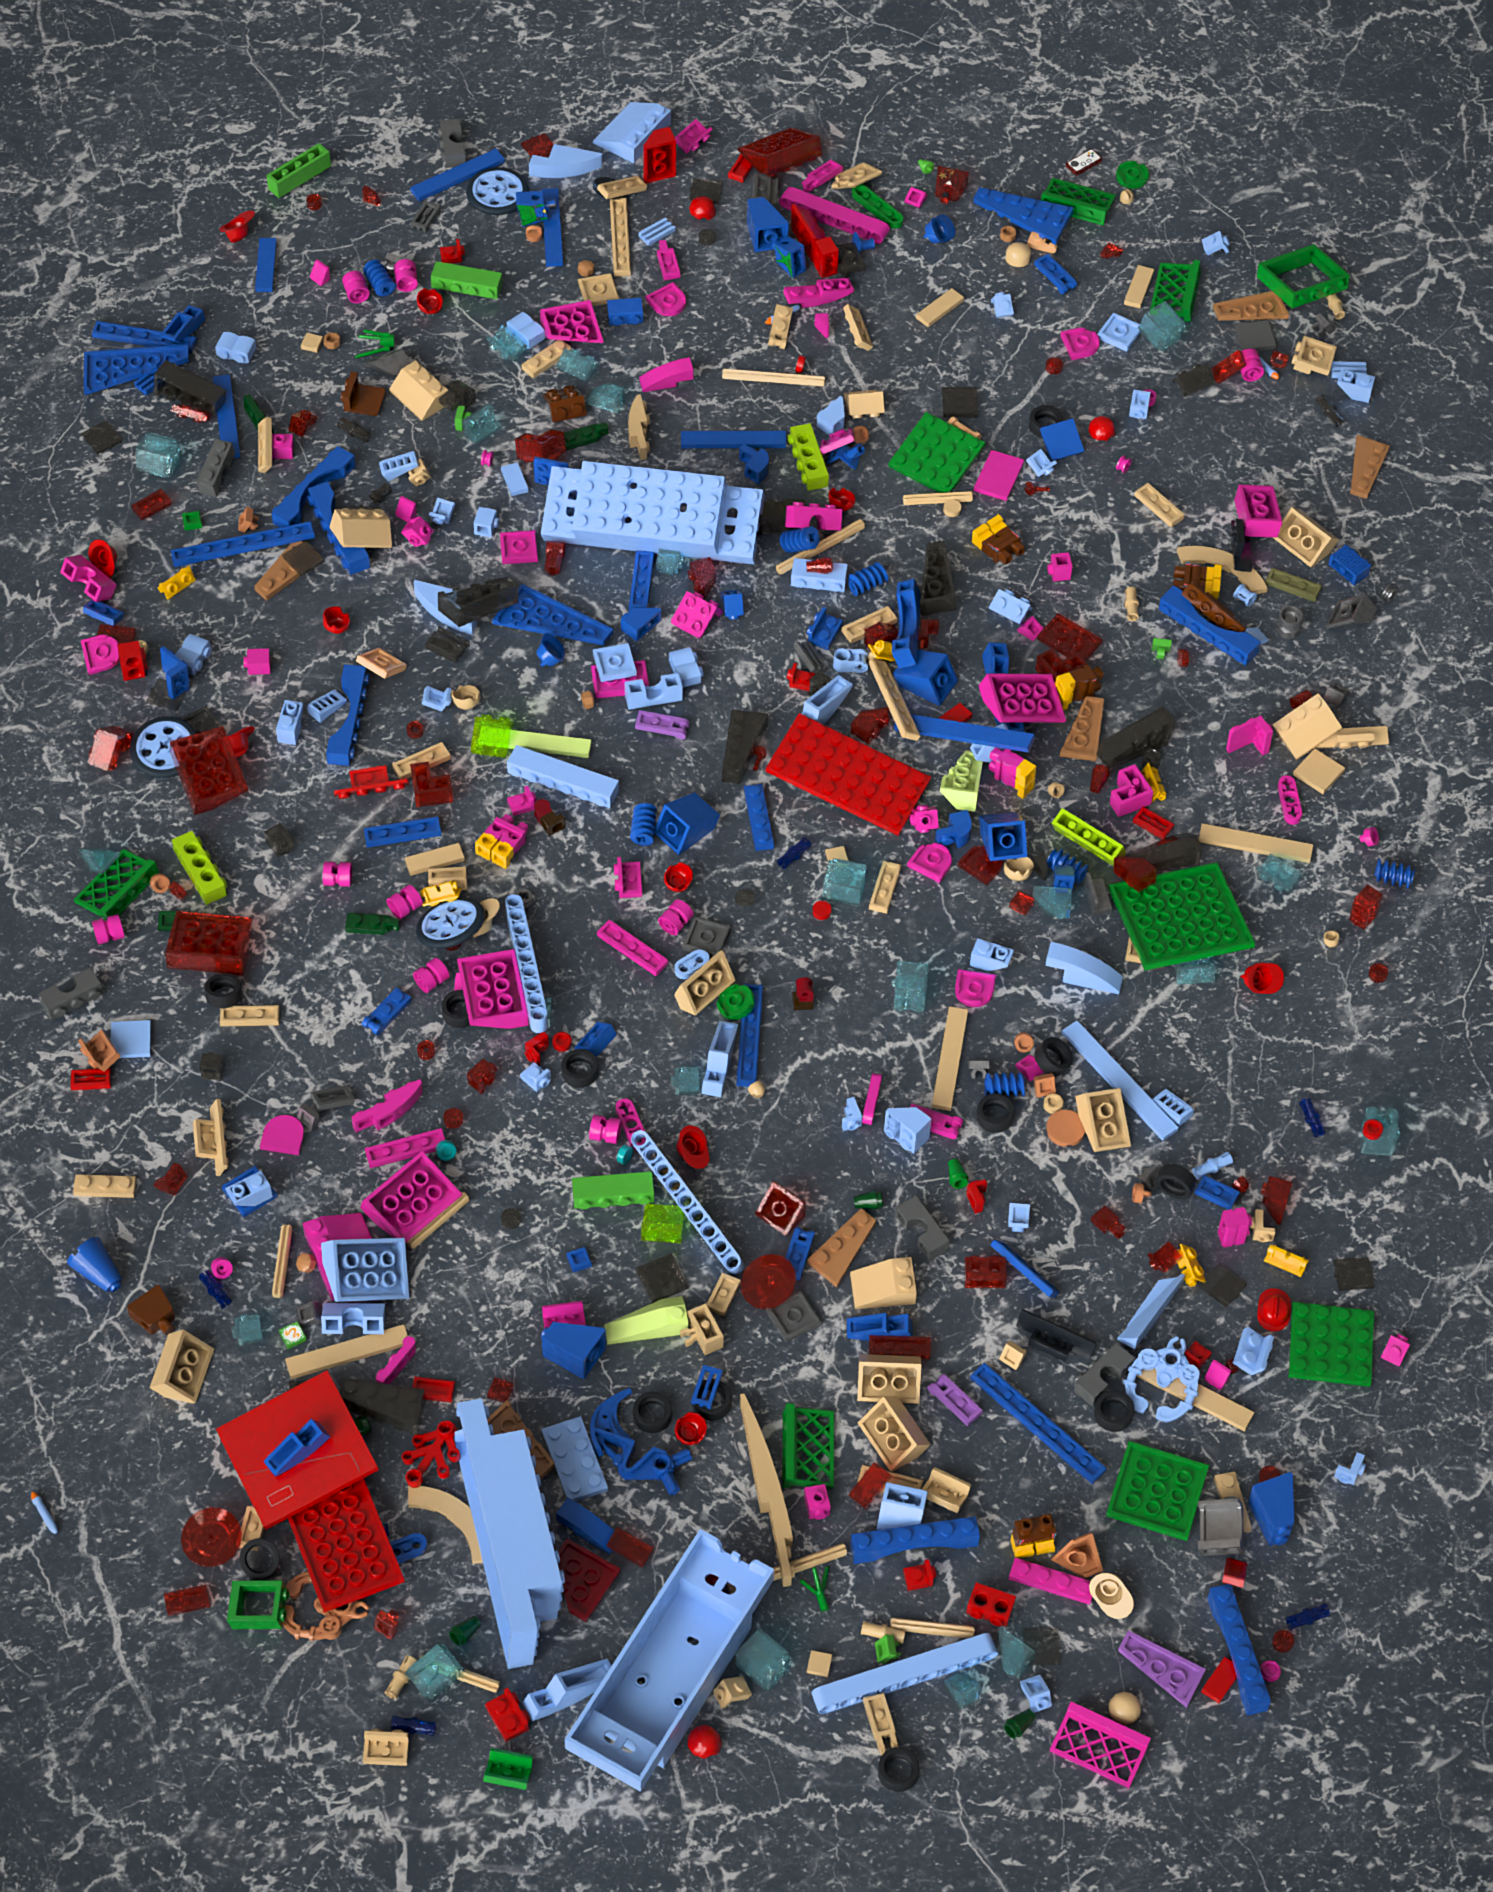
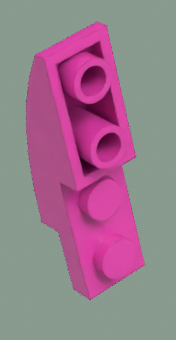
M849 278L817 280L816 285L785 287L783 293L788 304L801 303L802 308H807L841 299L853 293L854 288Z
M421 1080L411 1081L401 1088L390 1090L387 1094H384L385 1102L377 1103L372 1108L359 1111L351 1116L355 1132L372 1125L378 1131L399 1119L416 1103L423 1093Z

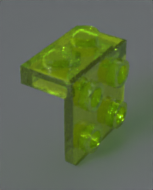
M481 714V717L475 716L471 753L501 758L507 757L511 730H514V723L510 721V718L499 717L498 720L492 719L490 715Z
M646 1204L641 1225V1241L681 1243L684 1221L682 1209L679 1206Z

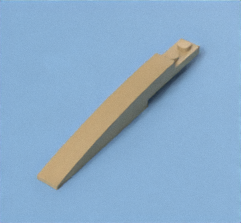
M740 1394V1407L760 1513L769 1512L783 1587L791 1586V1579L795 1577L793 1564L789 1565L788 1559L791 1558L790 1547L793 1544V1536L786 1504L759 1424L745 1394Z

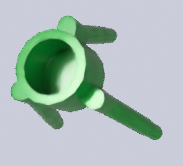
M364 329V333L373 335H359L358 337L380 340V346H383V348L357 354L355 358L390 351V347H394V334Z

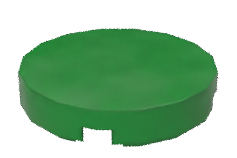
M1137 161L1121 163L1116 170V180L1126 188H1140L1148 182V168L1142 163L1141 165L1137 164Z
M733 984L719 994L716 1005L724 1018L738 1020L746 1017L755 1006V997L748 986Z

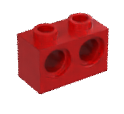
M830 236L815 241L814 266L821 278L835 275L838 270L839 250Z
M139 641L117 644L124 681L146 677L144 670H147L148 666L146 659H144L146 658L144 647L140 648Z
M976 1582L967 1605L966 1613L975 1619L988 1620L995 1626L1007 1627L1015 1605L1016 1596ZM976 1601H983L985 1605H978ZM996 1608H1003L1005 1612L1000 1613Z

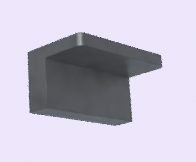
M1090 872L1086 873L1084 887L1093 916L1112 913V906L1103 878L1092 879Z

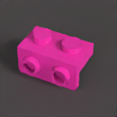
M695 119L675 136L676 144L686 154L691 150L694 152L700 147L699 143L701 141L705 143L711 137L710 132L713 129L711 127L706 129Z
M617 857V864H614V875H618V879L615 880V891H619V898L642 897L640 862H621V857Z
M582 1301L542 1306L544 1329L546 1327L549 1328L552 1322L586 1326Z

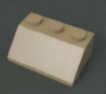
M416 360L401 369L389 389L421 421L449 405L448 389Z
M1291 507L1282 520L1278 538L1272 537L1310 567L1315 566L1329 555L1339 539L1303 511Z
M362 508L334 510L330 529L342 547H392L390 519L383 510H365Z
M1319 693L1273 724L1276 734L1296 760L1343 729Z
M720 950L679 986L674 996L681 1010L697 1015L736 981L724 952Z
M184 1329L168 1334L150 1388L166 1398L196 1403L214 1348Z
M859 1354L857 1401L879 1402L883 1396H898L902 1403L919 1404L921 1357Z
M883 1396L858 1422L890 1472L917 1459L931 1445L898 1396Z

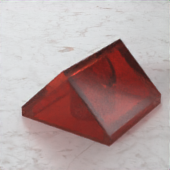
M772 1181L755 1215L785 1236H788L805 1217L806 1202L776 1181Z

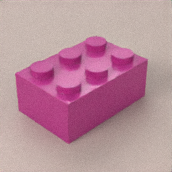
M1238 485L1234 502L1238 518L1243 519L1244 536L1278 538L1282 518L1273 486Z

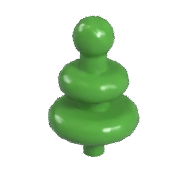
M918 160V164L924 174H929L933 171L934 163L932 161Z

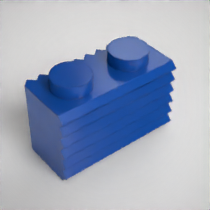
M641 298L607 300L610 326L643 323Z
M1347 544L1330 555L1329 565L1354 586L1368 577L1371 564L1367 559L1358 555L1355 549L1347 546Z

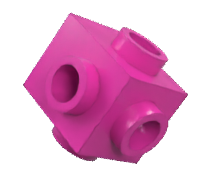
M418 516L410 519L401 533L412 545L417 547L422 544L426 545L431 540L430 536L434 530L426 521Z
M918 805L916 809H912V814H910L911 826L919 830L920 833L930 832V829L939 828L937 809L935 807H928V805Z

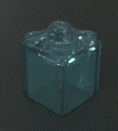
M1164 301L1145 313L1138 329L1157 350L1164 351L1168 346L1175 344L1181 339V334L1186 327L1184 326L1185 322Z
M147 432L136 446V470L163 478L171 477L174 469L180 464V443L176 439Z
M835 858L829 860L823 881L822 897H826V900L859 906L866 882L867 865Z
M897 961L896 979H893L891 986L895 987L893 1006L895 1010L910 1009L915 1012L924 1011L928 964Z
M1373 1106L1366 1108L1361 1123V1153L1393 1155L1399 1138V1113L1395 1108H1389L1385 1111H1381ZM1375 1119L1382 1123L1383 1133L1379 1139L1370 1140L1364 1136L1362 1130L1367 1120Z
M759 1628L736 1652V1666L763 1689L770 1691L778 1680L791 1668L789 1662L792 1657L787 1650Z
M436 1644L409 1667L405 1674L415 1684L425 1699H432L461 1676L465 1670L444 1644Z

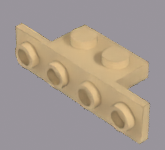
M1387 726L1343 728L1319 744L1315 749L1337 747L1348 749L1355 746L1366 748L1372 745H1388Z
M216 1099L210 1107L211 1121L195 1119L193 1121L196 1157L215 1159L216 1176H221L229 1164L228 1157H226L227 1141L224 1140L225 1124L222 1119L224 1109L221 1106V1099Z

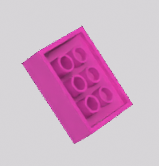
M987 674L978 685L983 702L999 722H1066L1052 674Z
M514 949L457 959L470 1025L505 1029L529 1026L528 1013Z
M421 1151L362 1201L360 1208L377 1226L391 1237L405 1238L406 1244L459 1199L462 1193Z
M361 1213L321 1216L303 1223L304 1235L312 1255L315 1256L317 1267L331 1301L335 1299L323 1266L321 1243L330 1240L372 1239Z

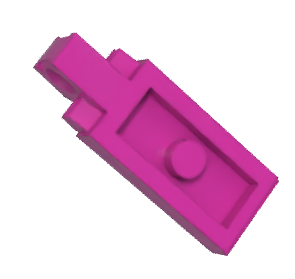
M830 159L807 174V178L802 182V190L808 193L814 187L821 186L841 173L843 166Z
M660 240L657 258L663 279L680 278V270L674 249L668 248L666 240Z

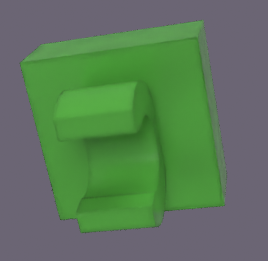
M458 406L455 429L458 431H463L464 425L472 426L473 413H465V406Z
M1153 638L1152 651H1157L1156 659H1164L1165 652H1170L1172 640Z
M886 1634L875 1642L878 1663L885 1664L891 1659L895 1660L901 1656V1653L896 1652V1647L900 1644L894 1641L893 1635Z

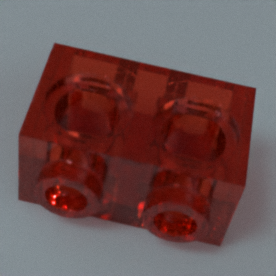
M1367 884L1354 898L1349 920L1355 926L1365 930L1377 917L1383 894Z
M976 1255L965 1257V1288H1005L1007 1279L1005 1257L996 1255L990 1257H979Z

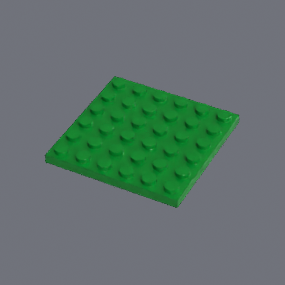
M1217 862L1109 884L1110 894L1144 971L1255 947V941Z

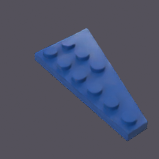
M979 187L973 198L976 205L988 211L993 210L1002 218L1004 216L1009 218L1013 224L1029 232L1034 231L1038 233L1039 237L1051 240V243L1054 245L1058 243L1074 213L1073 207Z
M184 344L84 352V395L189 362V346Z
M524 584L519 586L492 619V624L541 634L549 633L557 637L603 646L613 634L612 628Z

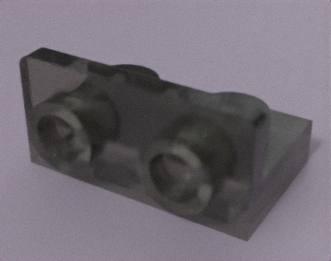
M854 242L836 245L839 250L838 272L843 278H848L849 273L865 271L866 264Z

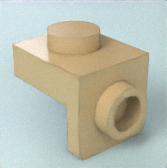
M422 459L417 460L418 467L408 471L410 475L408 477L409 481L416 487L424 484L431 478Z
M1255 1209L1254 1216L1251 1217L1252 1226H1249L1250 1229H1253V1240L1260 1242L1273 1241L1275 1228L1263 1227V1210Z
M743 1676L723 1679L713 1690L722 1709L726 1708L731 1702L745 1700L752 1695Z

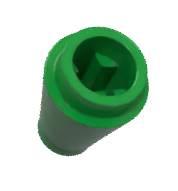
M951 1159L948 1162L949 1183L955 1189L964 1188L968 1184L969 1177L959 1160Z

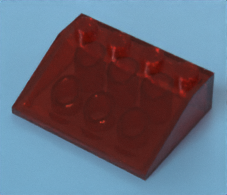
M791 127L738 147V151L759 173L765 174L768 177L775 176L780 171H788L790 167L800 166L803 162L813 161L816 157L822 155L820 136Z
M224 726L170 741V755L194 815L213 810L249 790Z
M176 911L165 951L167 968L243 975L247 962L253 919L250 917Z

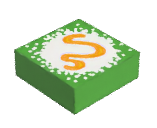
M298 1322L279 1330V1334L287 1349L307 1341Z

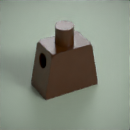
M159 1284L127 1305L129 1317L150 1334H155L160 1329L165 1335L174 1331L175 1326L171 1323L175 1319L174 1310Z

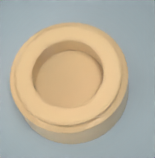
M957 500L946 501L943 507L944 514L949 517L958 516L961 513L960 502Z
M1048 1094L1044 1098L1043 1107L1048 1113L1053 1114L1056 1111L1062 1110L1063 1099L1058 1094Z

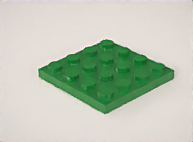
M926 412L889 461L888 466L938 493L952 492L984 449L985 442Z
M1292 1302L1288 1377L1370 1387L1372 1380L1374 1311Z
M1128 1441L1106 1517L1187 1541L1209 1465Z

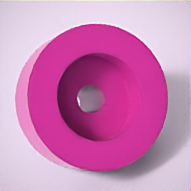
M1375 827L1365 828L1363 835L1359 837L1360 841L1365 842L1369 847L1379 843V835Z
M225 1257L216 1258L211 1264V1271L216 1278L225 1279L232 1273V1264Z

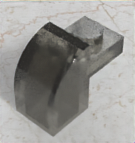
M455 380L450 383V389L439 398V403L452 412L458 406H465L466 410L476 401V393L473 388L462 381Z

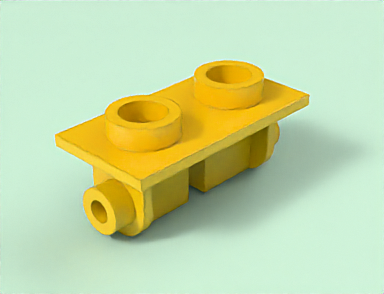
M187 566L186 568H181L170 579L160 583L157 588L160 593L164 592L168 600L196 580L190 566Z
M879 640L875 645H868L875 658L891 662L895 661L891 642Z
M1147 763L1141 774L1153 790L1152 804L1155 799L1165 800L1167 793L1164 790L1163 784H1160L1161 779L1158 770L1155 767H1151L1150 763Z
M453 880L440 883V891H438L436 885L424 887L423 890H420L421 897H425L423 906H435L443 901H454L459 897L462 888H458L457 881L454 882Z
M1180 1244L1181 1249L1175 1251V1258L1180 1269L1187 1267L1181 1272L1185 1274V1283L1189 1287L1195 1286L1197 1284L1196 1281L1205 1283L1204 1270L1197 1261L1196 1251L1192 1247Z
M1272 1244L1269 1246L1268 1253L1264 1259L1265 1262L1299 1277L1302 1276L1309 1262L1305 1257L1297 1256Z

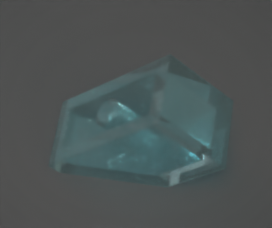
M609 382L596 387L589 394L586 404L618 414L625 402L624 387Z
M1033 887L1032 900L1050 917L1070 918L1072 888Z
M1000 1627L998 1629V1644L1002 1667L1010 1676L1015 1675L1020 1679L1035 1660V1651Z

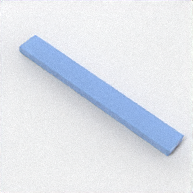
M1078 1021L1062 1030V1035L1113 1089H1121L1122 1098L1162 1141L1178 1131V1126Z

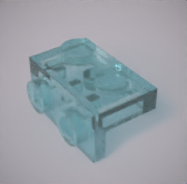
M501 325L492 338L489 336L485 338L490 342L489 346L495 351L499 350L501 352L500 356L506 361L510 359L516 362L528 346L504 325Z
M564 348L556 368L587 382L593 369L598 368L599 365L594 362L595 359L591 356L586 355L583 357L579 351L573 348L571 350Z
M489 403L462 420L464 436L474 444L479 443L501 428V423L495 420L494 408Z
M1273 854L1268 856L1261 867L1258 866L1256 868L1259 873L1258 877L1265 882H1268V880L1274 884L1273 887L1281 893L1285 891L1289 894L1302 877L1299 872Z
M1212 957L1173 965L1178 985L1215 981V963Z

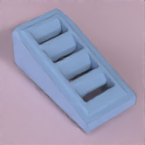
M414 451L379 462L381 473L388 482L419 466Z
M332 690L309 703L307 711L321 723L343 706L347 699L336 690Z
M1167 1089L1152 1099L1178 1127L1193 1117L1194 1109ZM1166 1096L1167 1099L1161 1102L1160 1099Z

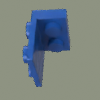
M535 457V483L549 485L552 466L569 468V463Z
M162 646L160 653L162 669L166 673L168 697L174 701L190 690L188 665L184 660L177 658L173 651Z

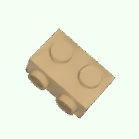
M466 867L428 869V885H436L438 891L441 890L439 887L440 883L451 880L457 881L458 888L467 890Z
M934 1467L930 1478L922 1490L928 1491L927 1500L958 1513L967 1500L971 1484Z
M371 1729L370 1731H364L363 1764L407 1766L408 1733L402 1730L383 1732L380 1729Z

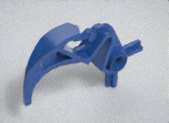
M630 1388L625 1389L601 1403L595 1409L590 1422L591 1444L597 1457L604 1455L600 1447L602 1446L612 1459L613 1464L618 1467V1473L621 1478L625 1480H662L669 1495H676L680 1488L673 1473L675 1467L692 1460L690 1451L685 1449L669 1456L666 1451L653 1447L635 1465L628 1468L635 1451V1440L621 1428L616 1412L619 1403L631 1395L632 1391ZM605 1443L622 1448L623 1453L616 1454ZM658 1465H665L666 1467H665V1468H658L657 1466H658Z

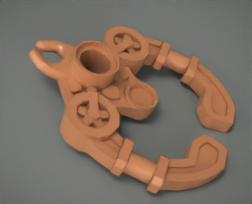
M308 1571L295 1576L286 1584V1588L289 1589V1598L297 1599L302 1592L303 1585L312 1583ZM317 1598L314 1601V1607L318 1613L326 1617L321 1620L319 1627L311 1626V1629L308 1630L303 1629L301 1624L297 1625L294 1622L295 1612L293 1606L285 1605L287 1617L286 1621H283V1627L290 1634L294 1635L295 1639L309 1638L310 1641L332 1640L340 1636L342 1626L352 1618L361 1619L368 1615L367 1611L358 1614L356 1612L358 1607L362 1606L365 1610H369L370 1606L363 1601L356 1600L324 1613ZM348 1606L346 1609L340 1610L342 1607Z

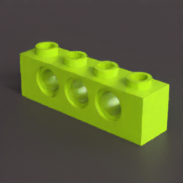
M811 423L790 427L788 443L793 446L792 454L794 458H797L796 464L798 471L802 473V483L806 484L808 491L828 487L829 475Z
M1063 808L1052 821L1055 831L1115 868L1126 855L1123 845Z
M190 831L172 839L173 851L204 903L207 905L227 896L225 889L228 887L224 877L220 878L218 875L219 870L216 864L211 863L209 852L203 850L200 837H196L193 831Z

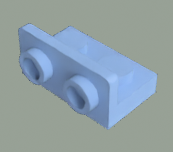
M1249 1327L1243 1329L1233 1364L1250 1375L1264 1371L1268 1364L1269 1353L1273 1348L1274 1336L1270 1334L1263 1337Z

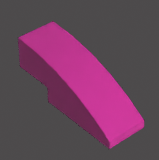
M690 357L666 363L640 376L639 382L642 392L676 387V382L692 380L693 367Z

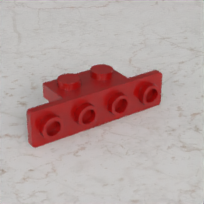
M386 765L349 771L352 788L334 790V797L345 799L349 798L350 794L364 796L369 791L382 793L386 792L387 788L393 787L394 790L404 789L409 782L408 779L389 781Z

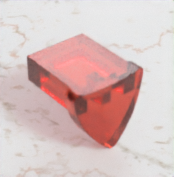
M173 1163L165 1176L158 1178L153 1186L175 1196L188 1176L180 1164Z

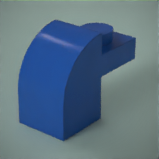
M743 444L739 448V460L746 463L745 477L760 484L768 474V453L763 448L757 452L754 448Z
M964 810L949 814V827L936 830L935 842L944 846L955 843L957 848L963 847L969 841L972 822L968 811Z

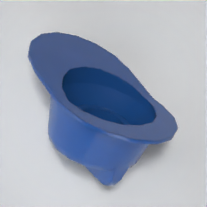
M944 214L938 215L926 224V234L923 237L936 244L947 242L955 235L954 224L948 216Z
M544 633L536 653L540 659V666L548 665L553 667L559 662L564 661L565 650L556 637L549 633Z

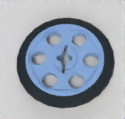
M503 167L488 168L478 172L470 179L466 187V196L471 205L478 211L490 215H504L518 210L516 192H529L528 183L522 175L514 170ZM499 177L504 178L503 181H498L496 179ZM482 182L489 183L488 185H481ZM516 185L517 188L512 189L509 186ZM479 194L486 195L485 197H478ZM508 197H513V198H515L514 200H511V201L507 200ZM496 201V202H498L499 204H497V205H492V204H490V203Z
M163 716L154 718L139 727L130 742L129 751L134 765L141 772L155 778H169L177 776L191 767L198 756L200 741L197 732L189 723L176 717ZM167 728L174 729V732L170 735L164 733ZM149 734L156 735L154 740L146 739ZM186 738L187 742L180 745L177 743L179 739ZM145 750L152 751L149 756H143L142 752ZM176 754L183 755V758L179 761L173 759ZM158 760L165 761V764L161 767L155 765Z
M458 897L451 902H440L427 910L419 919L416 927L417 938L423 945L434 949H445L459 945L474 936L482 927L485 918L484 908L478 901L467 897Z

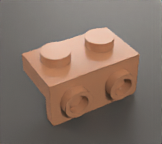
M100 1030L88 1042L81 1038L78 1040L81 1045V1052L89 1058L87 1061L94 1069L98 1067L105 1072L121 1057L103 1030Z

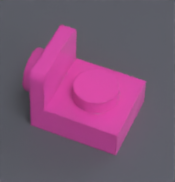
M528 786L524 787V793L507 798V803L513 816L535 810L534 802L537 801L534 791H530Z

